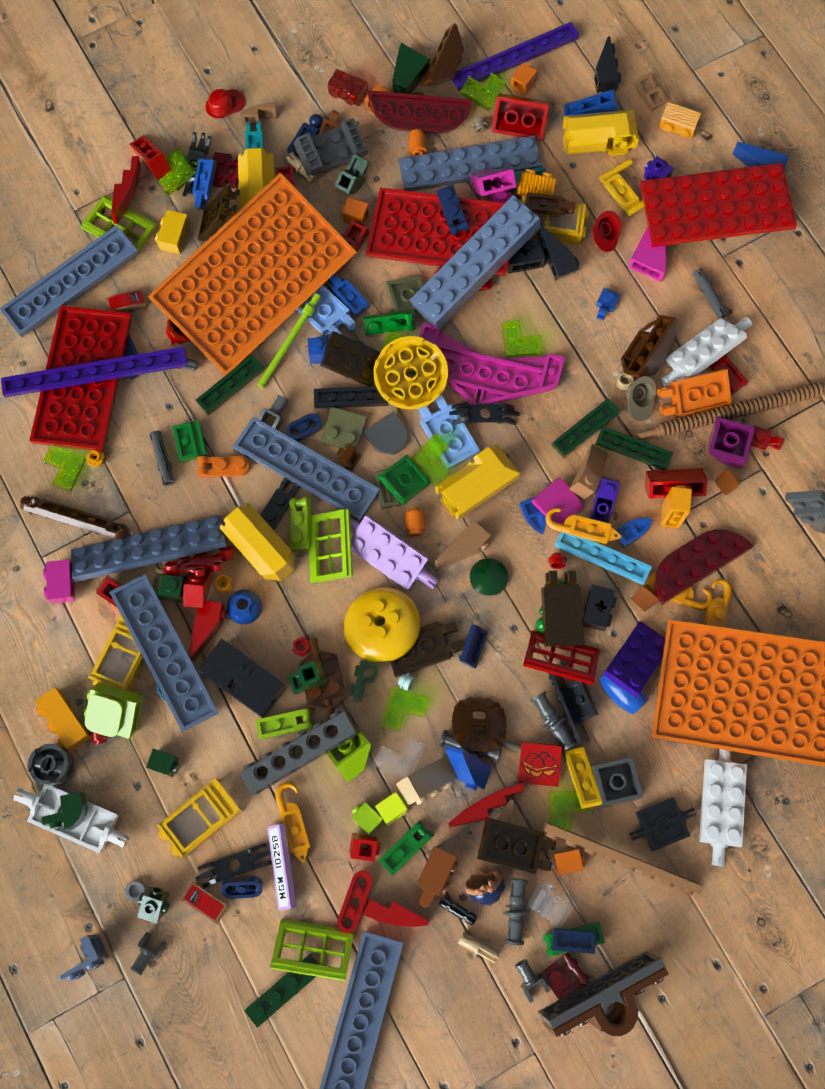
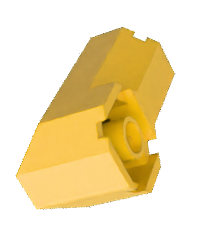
M634 109L564 116L563 129H565L563 143L567 155L608 151V155L617 156L629 153L628 149L631 147L633 150L637 148L639 137Z
M263 148L246 149L244 155H238L240 210L275 178L274 155L271 152L269 154L265 153Z
M498 444L494 445V448L489 446L473 458L475 460L473 464L469 462L465 467L436 486L437 495L441 493L443 496L440 499L451 516L454 517L456 515L457 520L519 479L520 472Z
M249 502L245 504L247 506L245 508L242 506L237 507L225 517V526L221 524L219 528L266 581H283L294 572L295 554Z

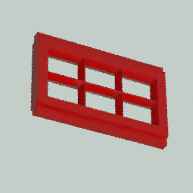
M531 631L523 663L524 667L590 685L594 684L600 649L584 645L551 647V651L536 648L535 644L536 642L544 644V634ZM555 648L570 651L571 656L554 653ZM533 653L548 656V662L532 658ZM575 653L591 657L590 662L576 659ZM553 658L569 662V666L565 667L552 663ZM573 663L588 667V673L572 669Z

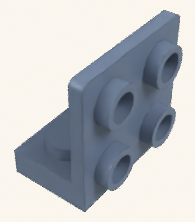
M99 934L87 935L80 939L82 943L80 945L81 951L89 959L58 976L60 980L75 981L86 975L85 970H94L105 964L103 960L109 956Z

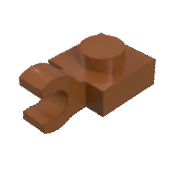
M333 110L330 119L323 120L319 134L340 127L339 124H336L339 112Z

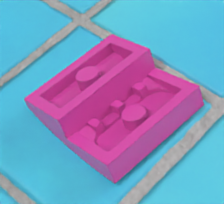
M561 477L557 478L532 500V503L545 515V518L549 510L560 508V512L552 514V520L560 524H564L569 516L577 515L584 508L578 497L569 490L570 487Z

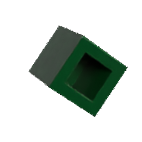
M153 748L146 768L172 777L174 773H177L180 762H178L179 758L177 756Z

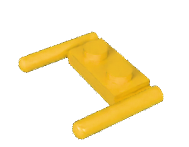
M627 159L599 176L600 182L604 184V187L620 207L626 211L628 216L644 208L643 200L639 201V197L619 174L633 164L632 159Z

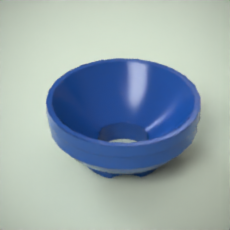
M238 590L227 601V613L237 624H250L261 614V600L251 590ZM241 599L248 601V607L244 610L237 608V603Z

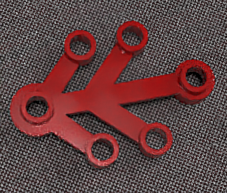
M233 546L218 549L219 554L207 557V552L195 554L191 560H189V556L177 558V561H169L164 564L163 573L171 576H178L180 573H193L194 577H202L205 575L204 567L211 568L213 572H220L223 570V562L215 560H233L234 548Z

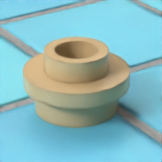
M624 372L620 373L616 378L617 387L621 390H627L628 386L635 381L634 377L626 375ZM622 380H626L628 384L622 383Z

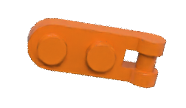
M244 456L197 457V464H199V469H197L198 477L244 476L250 470V463ZM212 465V469H206V466Z

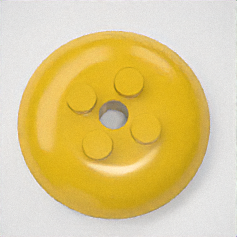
M417 336L401 337L387 344L382 349L374 365V381L379 393L388 403L401 409L413 410L430 405L442 394L448 380L447 361L441 350L435 344ZM409 371L416 373L413 378L406 376Z
M390 587L373 588L359 595L349 606L344 618V635L350 648L361 658L376 663L394 661L404 656L416 643L421 628L420 614L414 601L404 592ZM385 620L382 626H377V621Z

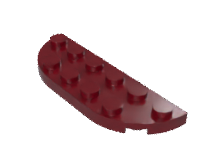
M370 90L368 92L369 103L375 116L384 125L399 131L411 132L412 130L420 129L424 133L441 134L450 132L466 119L472 104V99Z
M711 530L699 535L662 560L657 568L654 583L657 598L664 605L751 550L753 545L743 536L728 530Z

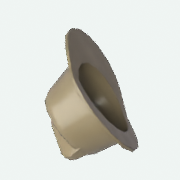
M648 376L637 378L628 386L626 391L628 411L631 417L637 421L648 419L654 406L656 384Z

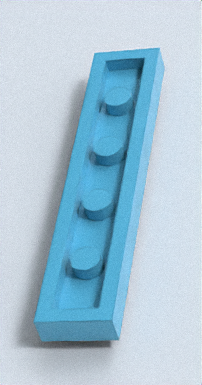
M561 532L555 543V547L641 585L645 584L652 568L648 564L595 541L572 536L568 533Z

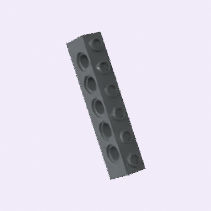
M337 711L330 716L331 719L327 722L321 721L315 724L312 731L308 733L304 731L298 734L295 741L291 743L289 741L285 742L273 754L268 752L261 757L262 760L258 763L252 762L246 765L240 775L251 795L259 794L358 735L359 732L349 714L345 711ZM332 726H336L338 733L331 737L329 730ZM315 736L320 738V744L317 747L312 745V739ZM298 746H301L303 749L300 757L295 755V749ZM283 756L285 758V765L280 768L277 762ZM263 767L268 769V774L265 778L260 774Z

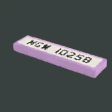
M278 824L267 827L278 911L297 908L285 824Z

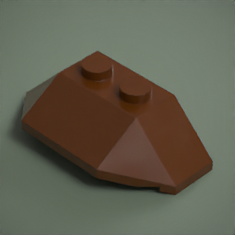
M455 23L445 30L444 36L421 83L423 87L443 84L449 79L452 80L456 75L457 71L455 69L463 59L464 46Z
M660 315L656 318L657 320L639 330L621 358L624 374L635 377L656 375L674 347L676 318Z

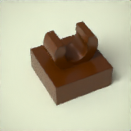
M350 444L346 450L340 448L337 452V455L341 456L340 461L351 471H353L362 456L356 447Z

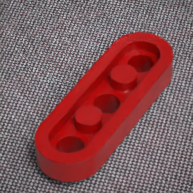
M366 871L356 872L351 880L337 920V925L342 932H353L359 924L373 884L372 876ZM362 877L366 879L364 886L359 884V879ZM355 897L359 899V904L357 906H354L351 903L352 899ZM346 918H350L352 920V924L350 926H346L344 924V920Z

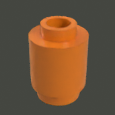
M420 129L412 130L409 135V153L412 156L426 154V135L424 131Z
M410 508L405 513L408 536H422L425 530L424 511H420V508Z

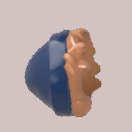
M479 870L476 875L471 874L470 879L465 883L466 893L469 894L471 899L488 906L499 901L506 887L503 873L498 870L492 872H482Z

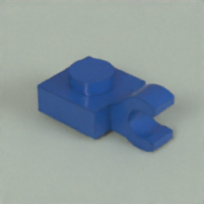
M603 288L596 306L600 307L597 319L603 321L607 311H614L620 294Z

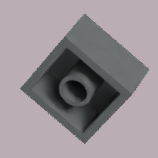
M633 757L591 767L602 799L600 808L643 798Z

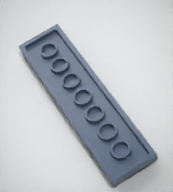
M535 136L398 158L405 191H417L470 182L469 173L485 169H513L515 172L542 167Z
M116 225L2 306L0 310L18 334L24 337L57 313L60 306H67L131 260L139 252Z
M252 417L233 445V448L283 478H288L290 482L298 484L302 489L339 510L349 509L350 516L360 522L380 491V488L255 417Z
M217 515L127 536L123 539H113L71 549L72 578L74 582L227 547L225 534L219 528L221 524L223 525L222 517Z
M146 574L110 591L109 593L182 733L217 715L218 711Z
M363 931L320 1089L365 1088L403 942Z

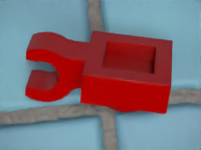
M754 425L755 429L751 446L766 450L767 446L780 450L784 442L783 438L771 437L772 431Z

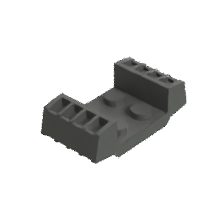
M354 118L343 121L339 128L313 137L309 133L297 137L293 143L307 176L348 164L353 153L362 157L368 155V150Z

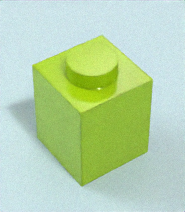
M366 802L363 805L359 803L352 810L354 815L351 818L369 835L384 821Z

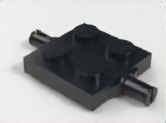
M673 797L635 812L640 823V829L629 833L630 836L638 834L632 837L631 840L634 841L644 837L651 851H655L690 837L686 826V819L697 816L696 812L688 815V813L695 811V809L691 808L682 812Z

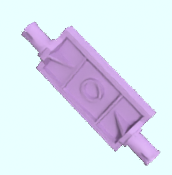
M366 515L361 523L350 517L351 532H353L351 544L354 553L406 590H410L416 580L422 581L432 590L437 586L436 583H439L440 579L426 571L427 568H425L430 559L428 556L371 516Z

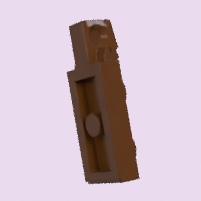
M537 193L526 194L525 206L533 213L558 216L574 214L575 202L566 201L562 196Z

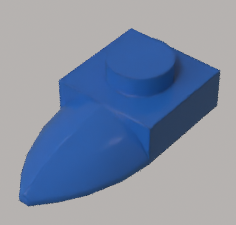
M534 498L520 502L519 506L525 521L535 531L543 534L546 518L532 503Z
M636 518L615 529L621 535L619 541L622 546L626 547L640 539L650 528L653 521L652 518Z

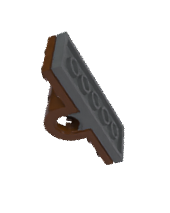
M646 951L539 1010L538 1014L541 1020H543L545 1028L556 1037L566 1036L571 1032L570 1029L577 1025L583 1026L588 1022L601 1032L604 1031L611 1036H623L634 1028L638 1019L639 1009L632 995L641 994L645 991V987L662 982L664 980L663 977L669 975L660 957ZM614 1003L612 1012L606 1015L609 1005Z

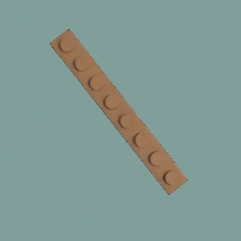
M545 821L542 827L543 831L546 832L545 836L557 840L560 837L565 839V844L571 847L582 846L585 848L584 851L596 856V853L604 855L603 859L614 864L616 861L624 863L622 867L628 870L635 871L636 868L643 871L642 875L654 879L655 876L661 878V883L670 887H673L674 884L681 886V891L693 895V892L700 894L703 888L702 885L549 822Z

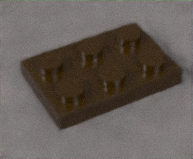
M332 331L329 334L320 366L370 387L374 381L375 361L381 352Z

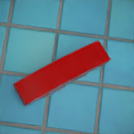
M132 156L130 170H123L122 184H114L111 209L114 224H118L136 192L141 172L139 156Z
M523 783L502 789L474 803L448 823L449 828L489 818L488 810L507 805L505 797L525 791Z

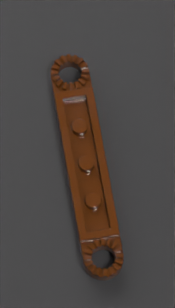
M29 495L24 496L20 500L21 509L41 515L44 518H51L63 524H70L79 529H86L98 535H105L115 539H123L128 535V527L123 523L117 524L113 520L46 499L40 500L32 495L31 497Z

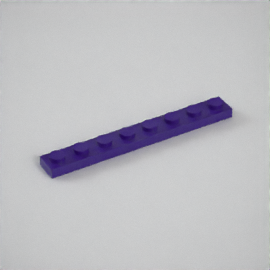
M569 22L457 71L452 82L458 91L573 42L579 39V33L573 23Z

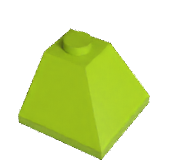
M358 728V735L326 753L347 783L364 771L371 747L369 741Z

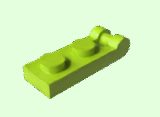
M309 496L302 497L301 499L291 498L289 501L291 508L289 548L292 551L310 549L311 499Z
M306 708L256 719L259 740L314 729V723L310 719V715H312L311 709ZM302 717L303 723L297 724L296 718Z

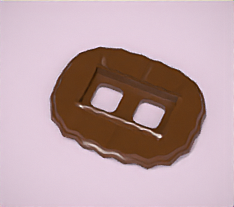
M468 697L465 700H459L457 705L454 706L452 715V729L456 742L463 749L473 752L495 751L503 744L507 723L504 708H501L499 702H493L490 698L482 699L480 697ZM473 712H485L486 718L475 719L473 718ZM473 727L485 728L486 734H473Z

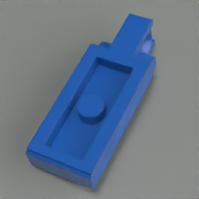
M198 159L192 193L195 199L194 207L204 210L208 203L207 200L209 201L211 197L217 161L212 159Z
M335 274L328 280L332 285L330 288L335 296L350 310L355 318L369 308V303L347 279L342 278L340 280Z

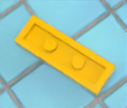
M584 747L564 751V757L581 808L585 809L602 805V799Z

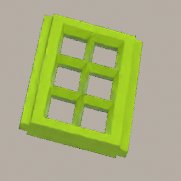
M105 195L83 221L81 228L99 238L107 232L112 224L117 225L124 231L125 235L129 233L139 239L134 245L139 252L158 225L130 208L123 215L131 220L127 228L120 224H114L113 219L100 214L105 206L112 209L113 199ZM97 216L109 222L104 230L92 224ZM134 223L146 229L142 236L130 231Z
M349 509L311 515L310 583H321L353 576ZM340 518L341 533L331 534V519ZM327 520L328 535L319 537L318 522ZM341 537V552L332 553L331 538ZM328 539L329 554L319 556V541ZM342 556V571L333 573L332 558ZM329 558V573L320 575V560Z
M281 919L270 968L346 981L354 931L345 933L336 927ZM286 932L303 934L301 944L284 943ZM307 935L323 937L322 949L305 946ZM328 939L345 941L343 952L326 950ZM282 948L299 949L297 961L280 958ZM304 950L321 953L319 964L302 962ZM325 954L342 956L340 968L323 965Z

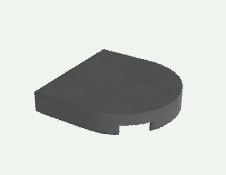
M394 411L363 431V434L374 449L383 454L394 455L404 449L408 439L407 429Z

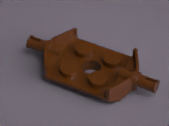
M317 638L309 639L311 653L299 662L298 665L300 667L312 661L322 662L326 677L329 680L328 685L311 688L305 691L308 707L325 711L327 720H330V716L334 714L335 708L347 698L337 654L322 651L319 649Z

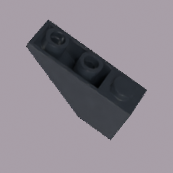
M610 36L607 37L595 70L594 82L597 93L612 89L617 91L618 84L621 83V73L617 71L618 59L614 57L615 45L611 43Z

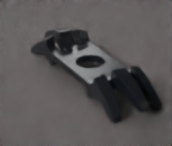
M204 132L201 134L197 148V133H192V141L184 169L175 187V190L179 191L185 184L186 179V185L182 194L184 197L187 196L189 191L190 194H193L192 185H194V182L192 184V181L195 180L196 169L189 167L190 162L193 160L198 161L199 158L205 159L207 153H209L211 136H207L205 144Z
M459 403L451 405V409L457 410L449 412V415L466 416L453 420V425L460 423L472 424L473 422L516 425V420L506 416H520V412L515 411V407L507 403ZM487 409L490 412V417H482L480 410Z
M266 843L234 855L197 867L198 871L213 866L214 869L195 877L196 881L216 875L217 878L202 885L203 888H207L228 877H235L272 865L271 861L254 865L255 861L271 855V851L251 855L252 852L267 847ZM233 859L238 860L240 863L239 869L235 872L230 871L228 868V863Z

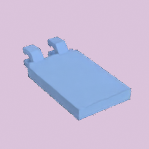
M323 285L316 292L321 296V299L314 308L315 312L311 317L309 316L307 321L326 337L332 331L342 335L337 329L341 324L352 333L357 327L355 326V321L351 318L350 310ZM314 294L297 310L301 315L303 308L306 304H309Z
M440 395L434 401L438 408L436 412L431 414L427 406L417 410L422 417L420 419L422 428L444 466L449 470L480 453V450L464 423L453 425V420L461 417L459 415H449L450 411L456 409H451V405H447L442 395Z

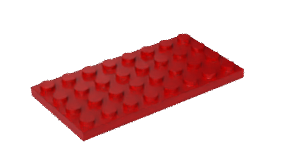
M783 163L640 181L651 247L791 230L797 227Z
M380 187L366 256L443 267L505 203L458 197L469 230L459 231L456 235L452 236L437 194ZM458 221V222H455V223H453V224H454V225H457V224H459V223H461V222ZM509 260L495 273L496 275H507Z
M60 306L46 370L124 357L132 314ZM119 378L41 391L29 441L32 444L104 452Z

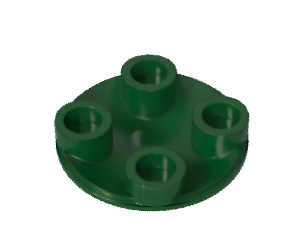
M485 558L479 560L470 571L472 588L482 595L500 594L508 582L507 569L496 559Z

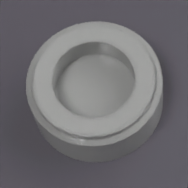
M131 881L125 888V895L130 901L138 902L141 893H145L147 887L142 881Z

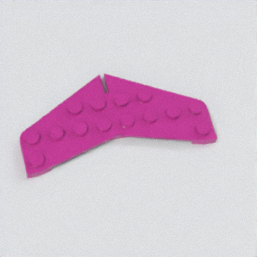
M423 323L419 337L435 344L441 350L448 366L447 384L470 404H475L478 392H481L478 404H497L554 390L558 386L565 357L560 355L495 358L483 355L445 335L440 330L438 331L434 326Z

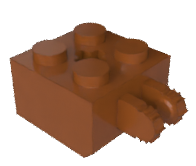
M435 846L418 880L420 888L423 889L420 896L421 899H419L422 908L429 907L434 896L439 897L440 893L445 895L450 884L446 881L448 875H454L458 863L455 862L456 856Z

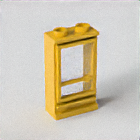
M523 195L522 203L525 205L526 196ZM586 203L583 205L575 204L574 214L558 216L534 213L540 218V224L560 242L580 244L581 238H585L587 227L583 225L584 222H587L589 211H585ZM535 233L531 238L538 239L537 234Z
M120 614L88 678L93 681L92 685L94 686L101 682L131 691L145 660Z
M214 778L160 824H157V827L160 829L158 831L159 836L164 841H169L172 845L170 850L176 857L180 856L185 859L242 812V809L236 805L231 795L222 787L221 782L217 778Z

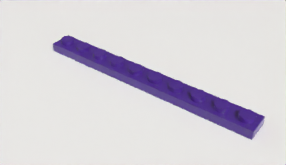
M183 346L1 378L2 395L6 398L188 366L186 349Z

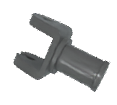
M278 395L271 409L264 408L258 419L264 422L270 414L276 418L272 427L278 430L283 423L280 414L288 400Z
M146 932L139 941L140 954L130 968L139 975H142L151 959L160 958L167 945L166 942L162 941L155 953L145 948L151 936L149 932Z
M526 959L519 961L515 965L524 981L521 988L530 1003L534 1000L528 990L540 983L546 993L550 991L541 975L534 974Z

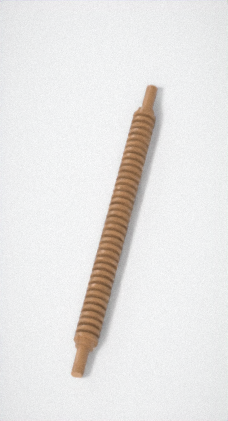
M815 382L709 411L695 413V415L691 414L690 416L668 420L667 422L664 421L658 423L652 429L637 432V437L639 440L655 435L662 438L674 435V433L678 434L683 431L701 428L702 426H709L714 424L718 417L732 420L799 401L817 398L825 394V384Z

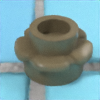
M479 117L472 121V128L476 129V132H482L486 130L489 123L485 117Z

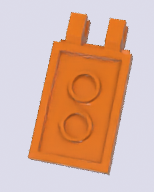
M726 368L672 380V383H669L670 386L657 388L658 396H661V398L671 396L672 404L659 406L660 414H663V416L674 414V416L676 415L678 418L732 405L728 369Z

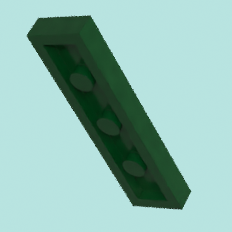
M253 355L249 356L195 400L196 403L207 415L211 414L265 370L264 366Z
M607 398L552 442V446L563 458L567 457L597 433L602 426L607 425L617 417L621 411Z
M602 426L595 444L662 470H667L673 455L672 451Z
M309 954L302 960V962L319 964L312 954ZM288 972L244 1011L258 1028L317 976Z

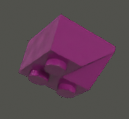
M718 417L712 427L708 452L722 464L741 469L747 461L755 427Z

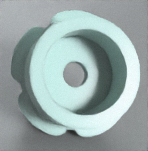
M409 672L406 675L402 674L398 681L401 691L409 692L414 684L415 677L411 676Z

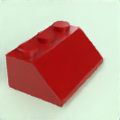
M499 93L491 132L517 137L535 136L536 140L543 141L550 102Z

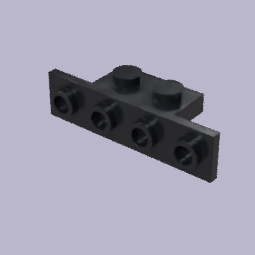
M549 673V680L556 689L557 699L564 708V715L571 725L574 739L578 744L589 742L590 739L582 722L599 714L586 683L575 680L566 684L563 677Z

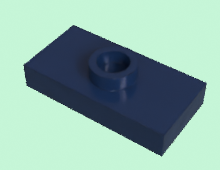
M471 624L459 660L460 662L476 669L488 634L487 631Z
M553 928L552 950L595 954L596 932Z

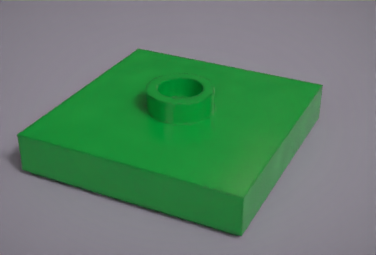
M407 454L378 477L402 506L431 484V481Z

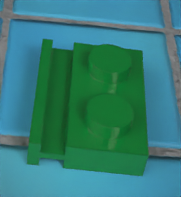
M199 420L172 426L181 463L197 459L199 456H207Z

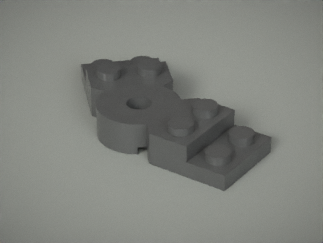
M817 490L786 493L785 500L795 508L793 515L799 518L801 522L810 524L813 530L825 534V492Z

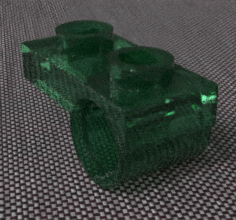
M364 660L360 661V665H356L354 676L357 677L356 684H352L350 696H353L354 702L362 703L365 684L374 683L378 678L377 667L373 663ZM366 669L374 670L372 677L368 678L363 674Z

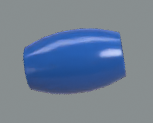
M604 675L599 679L610 699L628 713H636L649 700L644 688L635 698Z

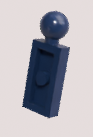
M319 114L310 116V125L305 122L303 123L287 148L288 153L294 152L299 157L293 144L297 137L307 133L311 137L319 134L318 128L323 123V119Z

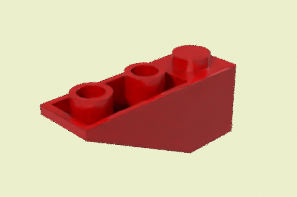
M204 567L205 575L202 577H194L193 573H190L183 584V606L204 607L214 575L211 568Z

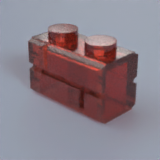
M336 69L333 77L328 82V93L333 98L345 100L349 105L360 106L363 98L368 93V82Z

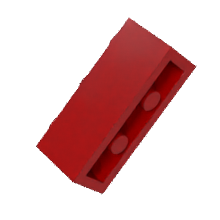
M703 468L646 471L645 489L649 499L666 498L670 489L677 485L692 489L691 497L706 496L708 479Z

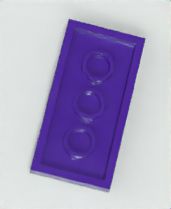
M639 621L602 675L637 698L663 659L665 637Z

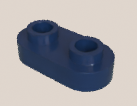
M311 413L291 422L286 428L287 436L300 441L317 433L322 427L321 418L317 414ZM311 423L316 424L314 427L309 426ZM299 431V434L294 435L293 432Z
M256 876L228 877L222 882L221 893L229 899L258 897L262 893L263 882Z

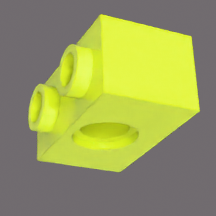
M395 792L375 807L386 825L389 826L408 813L407 807L409 805L402 794L398 796Z

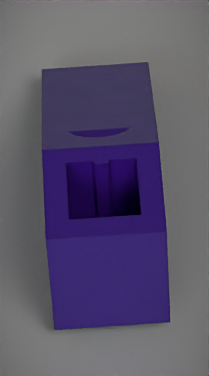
M606 476L601 477L590 519L609 523L620 480Z

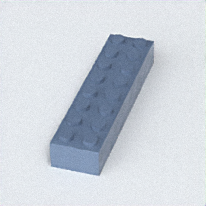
M513 195L410 299L413 308L439 331L541 228L540 218Z

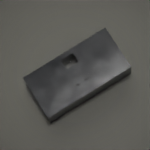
M222 638L198 668L201 675L260 718L266 717L287 689L283 682Z

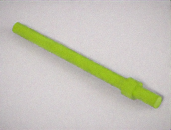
M317 293L314 294L309 304H306L303 308L302 315L257 385L259 387H265L309 316L311 317L315 312L314 308L321 299V296Z

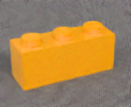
M677 485L670 489L661 506L660 527L680 528L690 512L692 489H687L682 485Z
M54 687L35 700L38 705L36 707L37 712L42 718L46 717L48 720L47 727L52 733L56 732L59 737L57 742L63 749L66 748L73 751L91 738L90 733L61 690Z

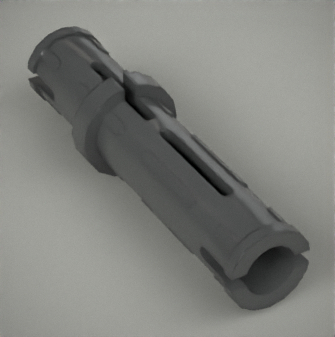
M699 268V272L695 270L692 275L700 286V292L704 293L717 318H722V316L725 318L729 313L715 292L712 281L708 280L703 268Z
M153 431L149 436L157 460L156 467L160 471L163 485L169 486L175 482L171 471L172 464L168 460L161 431Z

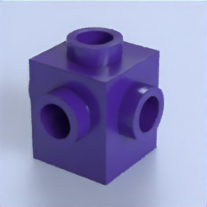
M657 156L653 161L650 160L645 165L643 178L651 180L671 177L674 168L667 161Z

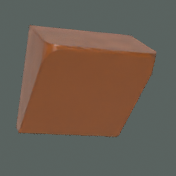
M728 468L715 480V483L724 495H728L738 488L740 480L732 469Z
M648 584L642 586L630 597L643 611L648 610L659 600Z

